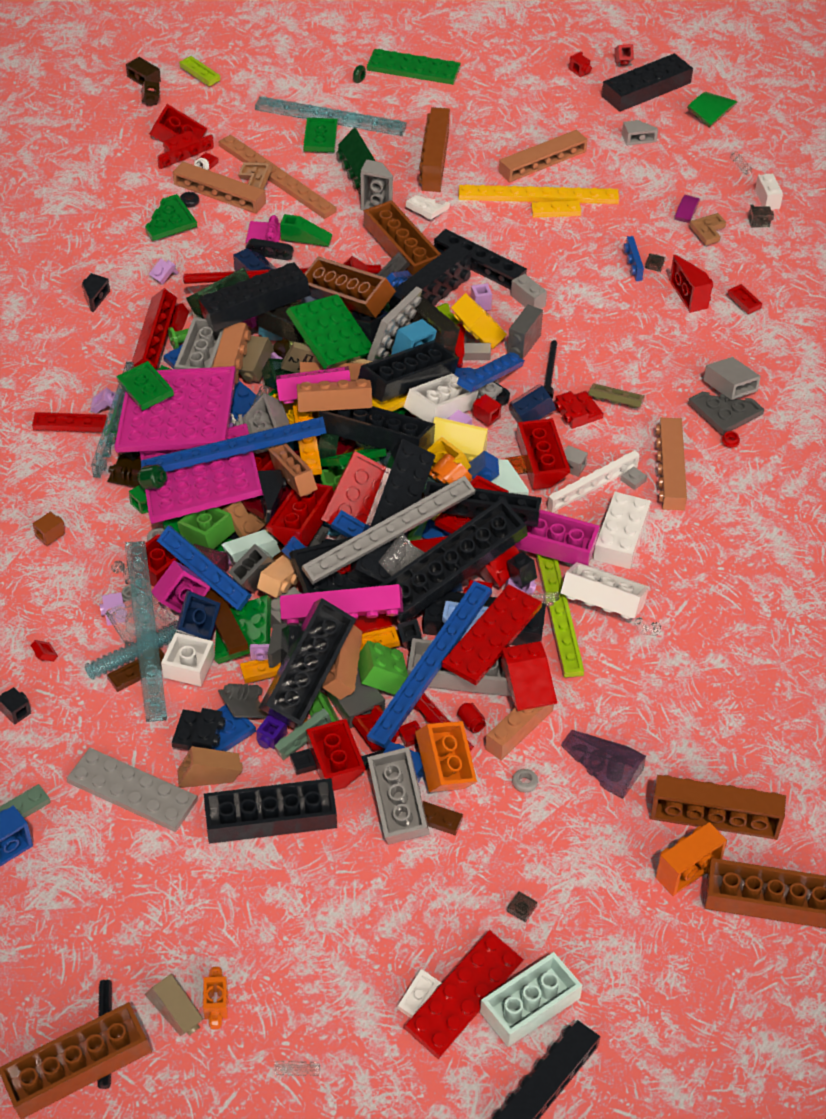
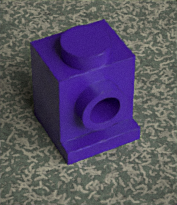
M268 714L256 730L259 745L266 749L268 747L275 749L274 745L288 734L287 724Z

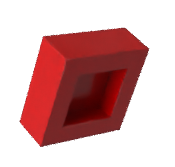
M207 152L199 157L207 159L209 170L219 163L218 157Z
M34 640L30 645L35 652V656L42 661L54 662L58 657L49 642Z
M416 720L402 725L398 730L406 747L418 743L415 732L421 727Z

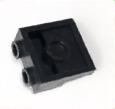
M202 708L201 712L183 709L171 742L172 747L190 750L193 746L214 750L215 746H219L220 730H224L226 723L223 712Z

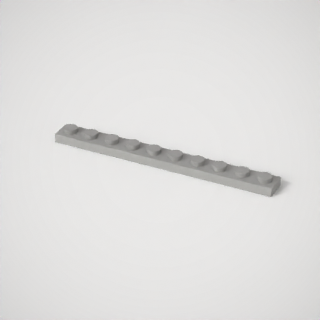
M463 476L302 565V570L313 585L474 495L476 490L468 479Z

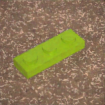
M190 56L180 61L181 68L206 85L211 86L220 81L218 73L194 57Z

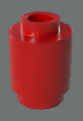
M464 703L459 707L457 716L463 721L469 731L478 733L486 726L485 717L474 703Z

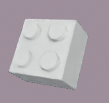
M175 632L161 662L163 678L201 687L215 657L214 642Z

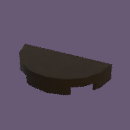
M285 339L277 341L273 346L274 352L283 359L290 349L289 341Z

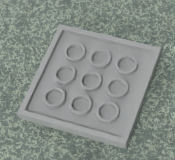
M416 286L381 320L367 360L375 361L389 356L390 352H392L397 330L411 324L410 321L417 312L415 308L422 299L420 297L422 293L421 288Z

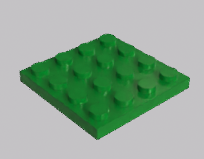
M338 294L292 306L286 311L324 370L369 355L372 346L371 342Z

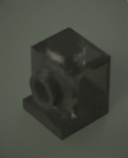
M750 205L748 214L750 227H770L771 220H774V211H771L770 206L754 207V205Z

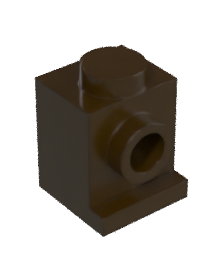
M144 80L141 89L142 102L148 106L157 105L160 97L159 83Z

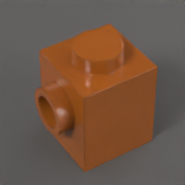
M51 511L32 523L35 536L46 546L65 534L64 521L60 516L54 515Z

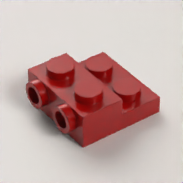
M569 391L557 395L555 398V410L562 415L564 422L568 423L571 429L603 418L604 413L587 391L577 394Z

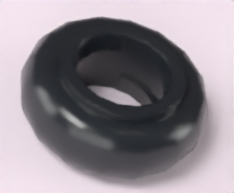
M185 192L180 196L186 207H194L199 203V196L195 192Z

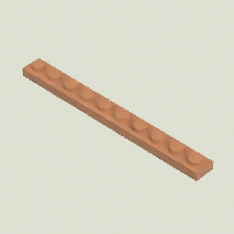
M232 135L219 141L221 148L241 162L270 163L273 168L268 180L322 218L326 219L336 213V206Z

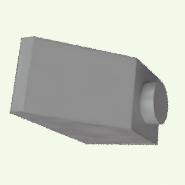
M639 120L623 122L622 136L627 146L657 142V127Z

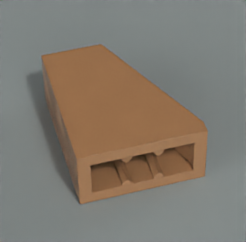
M192 746L177 770L178 787L186 788L233 783L237 776L241 774L243 768L239 753Z

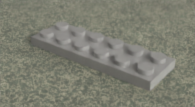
M90 747L67 777V783L174 832L179 829L198 801L197 795Z

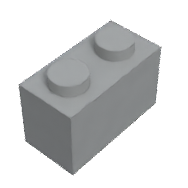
M525 273L512 280L511 296L524 307L529 304L539 309L546 307L547 291Z

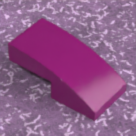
M684 194L676 212L675 220L690 223L700 198Z

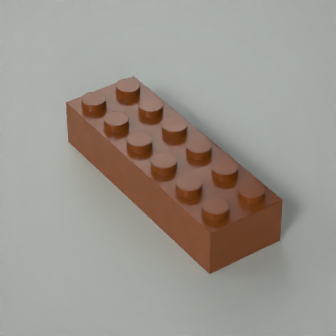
M431 107V113L427 114L421 152L422 162H420L419 171H421L419 184H422V191L441 192L449 138L450 108Z
M392 200L363 210L364 227L392 258L398 252L403 255L410 263L405 271H409L412 276L441 254Z
M319 256L304 273L308 279L310 296L321 299L338 294L348 309L374 318L377 317L396 292L385 277Z
M657 775L650 819L694 827L704 826L710 822L719 831L778 840L785 818L786 795L776 792L757 791L756 789L738 788L732 785L726 786L712 782L694 781L689 778L682 779L669 775Z
M711 858L707 874L705 909L826 928V876Z
M128 1002L1 1066L0 1075L15 1111L20 1119H23L150 1054L152 1050Z

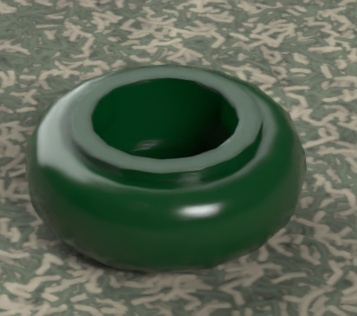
M358 65L353 72V81L355 83H360L365 78L366 69L363 65Z

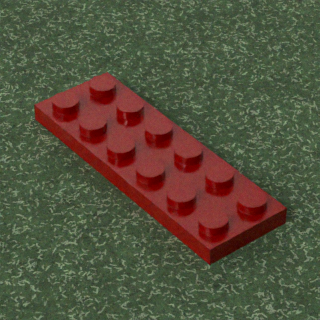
M508 584L442 661V667L476 686L500 658L502 648L509 647L540 610L542 602Z
M489 930L408 1021L404 1029L439 1059L480 1012L481 1000L500 988L524 959Z

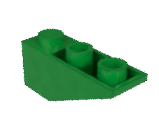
M284 214L280 224L281 240L329 247L332 234L301 216Z

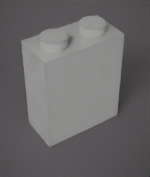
M730 357L706 365L704 381L733 400L757 392L761 376L735 358Z

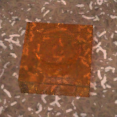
M523 455L505 458V460L511 463L518 475L527 473Z

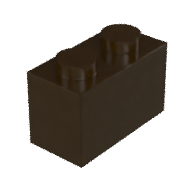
M141 57L126 64L127 77L143 86L144 80L156 83L161 82L160 69Z

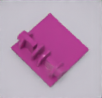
M270 216L269 222L250 221L246 243L252 238L279 242L281 223H279L277 216Z

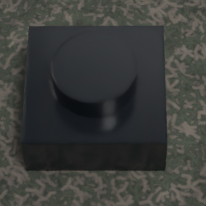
M310 748L290 754L296 775L316 770V763Z

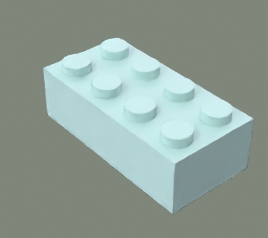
M553 952L481 1000L480 1013L507 1047H510L579 1000L583 985Z

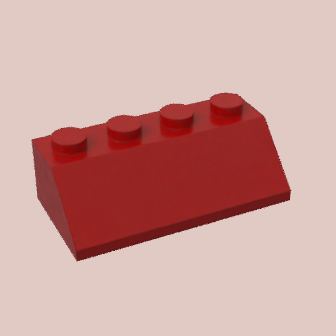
M549 418L518 422L516 438L532 489L551 488L570 473V467L554 420Z
M316 483L317 490L301 497L292 489L267 524L266 529L284 545L294 536L307 547L324 522L321 520V517L333 494V486Z

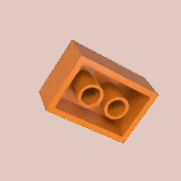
M463 721L426 724L415 732L429 793L465 789L477 782Z
M710 822L704 826H698L691 835L682 837L672 848L668 847L661 852L656 879L672 896L676 895L708 873L711 858H723L727 839Z

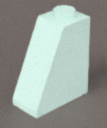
M498 459L499 476L491 482L508 490L509 493L529 495V489L508 460Z
M265 529L222 544L232 566L254 544L268 552L272 557L281 552L277 545L279 543L278 539L274 535H270Z

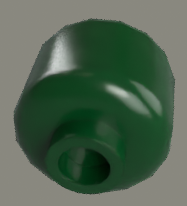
M145 465L138 473L139 484L147 490L160 489L167 480V474L160 465Z

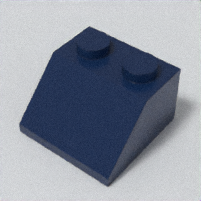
M248 248L233 254L235 271L277 269L262 254Z
M541 384L509 402L522 422L539 420L556 409L550 395Z
M187 591L176 630L181 634L210 640L221 603Z

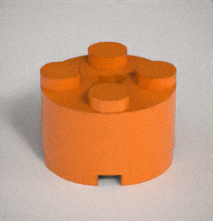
M447 453L431 468L429 473L431 479L445 484H451L463 476L469 482L473 480L469 471L461 463L453 462L455 458Z

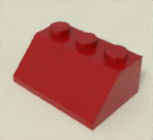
M347 719L306 729L307 745L315 760L320 779H332L333 791L346 788L365 771V765Z

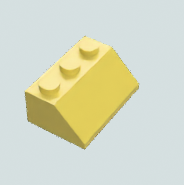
M439 417L434 418V443L441 437L445 438L462 451L469 462L483 451H487V428Z

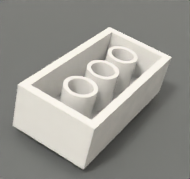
M451 373L410 388L404 408L412 415L433 423L435 417L448 419L458 410L466 412L473 409V403L477 398L479 390L469 392L457 384L459 377Z
M614 492L595 544L593 560L627 569L631 568L649 516L650 500Z
M576 562L566 572L561 594L566 595L568 599H578L584 601L586 605H596L602 607L606 612H616L624 618L631 619L635 618L644 608L649 586Z

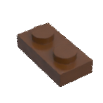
M423 801L428 827L456 836L463 820V814Z

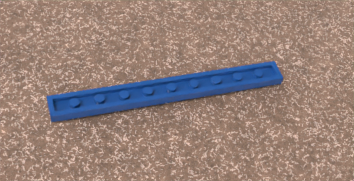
M323 417L314 418L141 460V468L145 465H160L165 472L174 471L175 469L191 467L204 462L208 463L213 460L245 454L258 449L262 450L275 445H283L287 442L300 441L304 438L325 434V422Z
M476 581L472 583L367 735L369 741L386 749L442 667V661L460 641L492 594L491 588Z

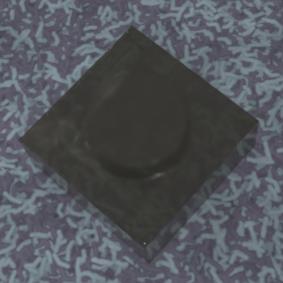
M650 253L645 263V269L661 272L666 257Z
M518 891L508 905L507 912L526 923L536 909L538 902Z

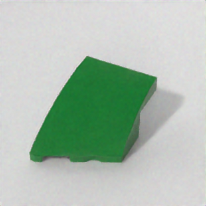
M704 92L695 98L687 108L710 128L726 112L728 113L737 104V101Z

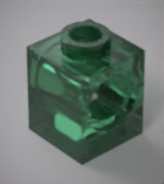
M327 433L320 435L318 446L320 459L336 455L339 435Z

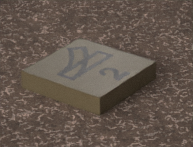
M293 342L281 363V369L300 373V362L320 363L308 345Z

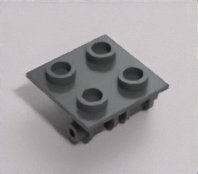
M229 683L224 686L223 690H218L234 717L258 719L268 716V713L259 709L261 703L258 696L262 694V688L259 685Z

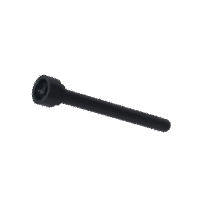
M552 340L550 344L545 384L543 386L551 399L554 396V389L551 385L557 350L556 340Z

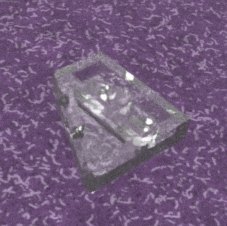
M402 534L382 556L379 563L393 576L421 556V554Z

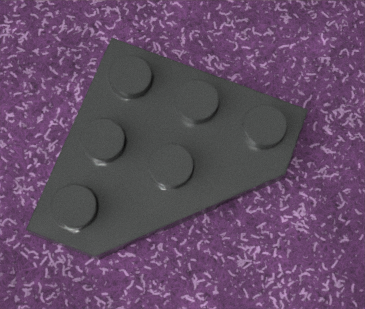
M701 392L689 398L688 404L722 435L764 413V408L751 398L731 400L724 394H720L719 397L710 395V392Z

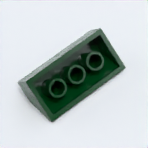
M353 128L338 144L336 155L338 161L342 163L343 170L347 171L349 180H352L354 189H357L361 195V169L366 159L375 161L357 129Z

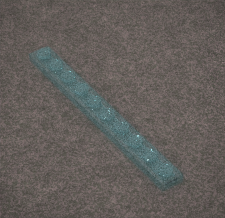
M260 96L255 104V110L302 119H338V125L398 136H403L406 129V122L289 102L281 99Z
M145 541L125 542L146 722L166 721L167 713Z

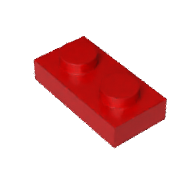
M742 284L728 290L727 295L747 314L762 308V303Z

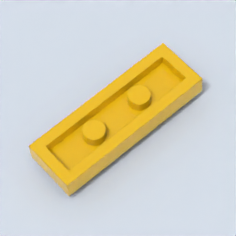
M579 201L531 202L533 218L581 216Z

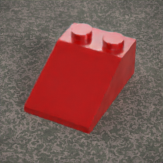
M166 104L155 122L150 135L163 142L191 131L197 139H200L208 128Z
M673 255L669 281L690 313L708 309L713 288L712 279L703 270L680 256Z
M538 641L502 648L501 666L517 711L557 704L549 663L542 642Z

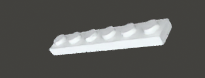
M634 450L595 470L593 473L580 478L578 481L568 484L565 488L553 492L548 497L547 509L553 513L622 476L633 466L637 468L640 454Z

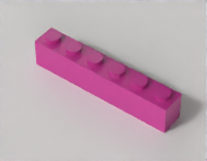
M399 584L280 596L281 620L287 623V625H298L299 622L304 621L313 603L321 598L358 619V616L376 618L378 614L396 616L398 612H403L402 588Z

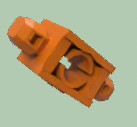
M211 967L209 977H203L204 1019L209 1020V1027L212 1030L220 1029L222 1019L228 1018L229 996L227 976H222V969L220 967ZM214 992H217L220 997L217 999V1003H214L213 999H211L214 997Z

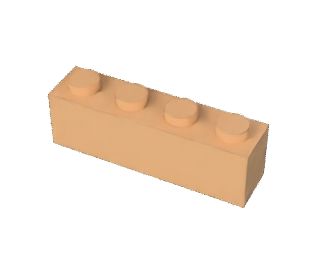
M283 554L260 573L257 589L278 598L283 593H286L292 585H296L299 578L291 559Z

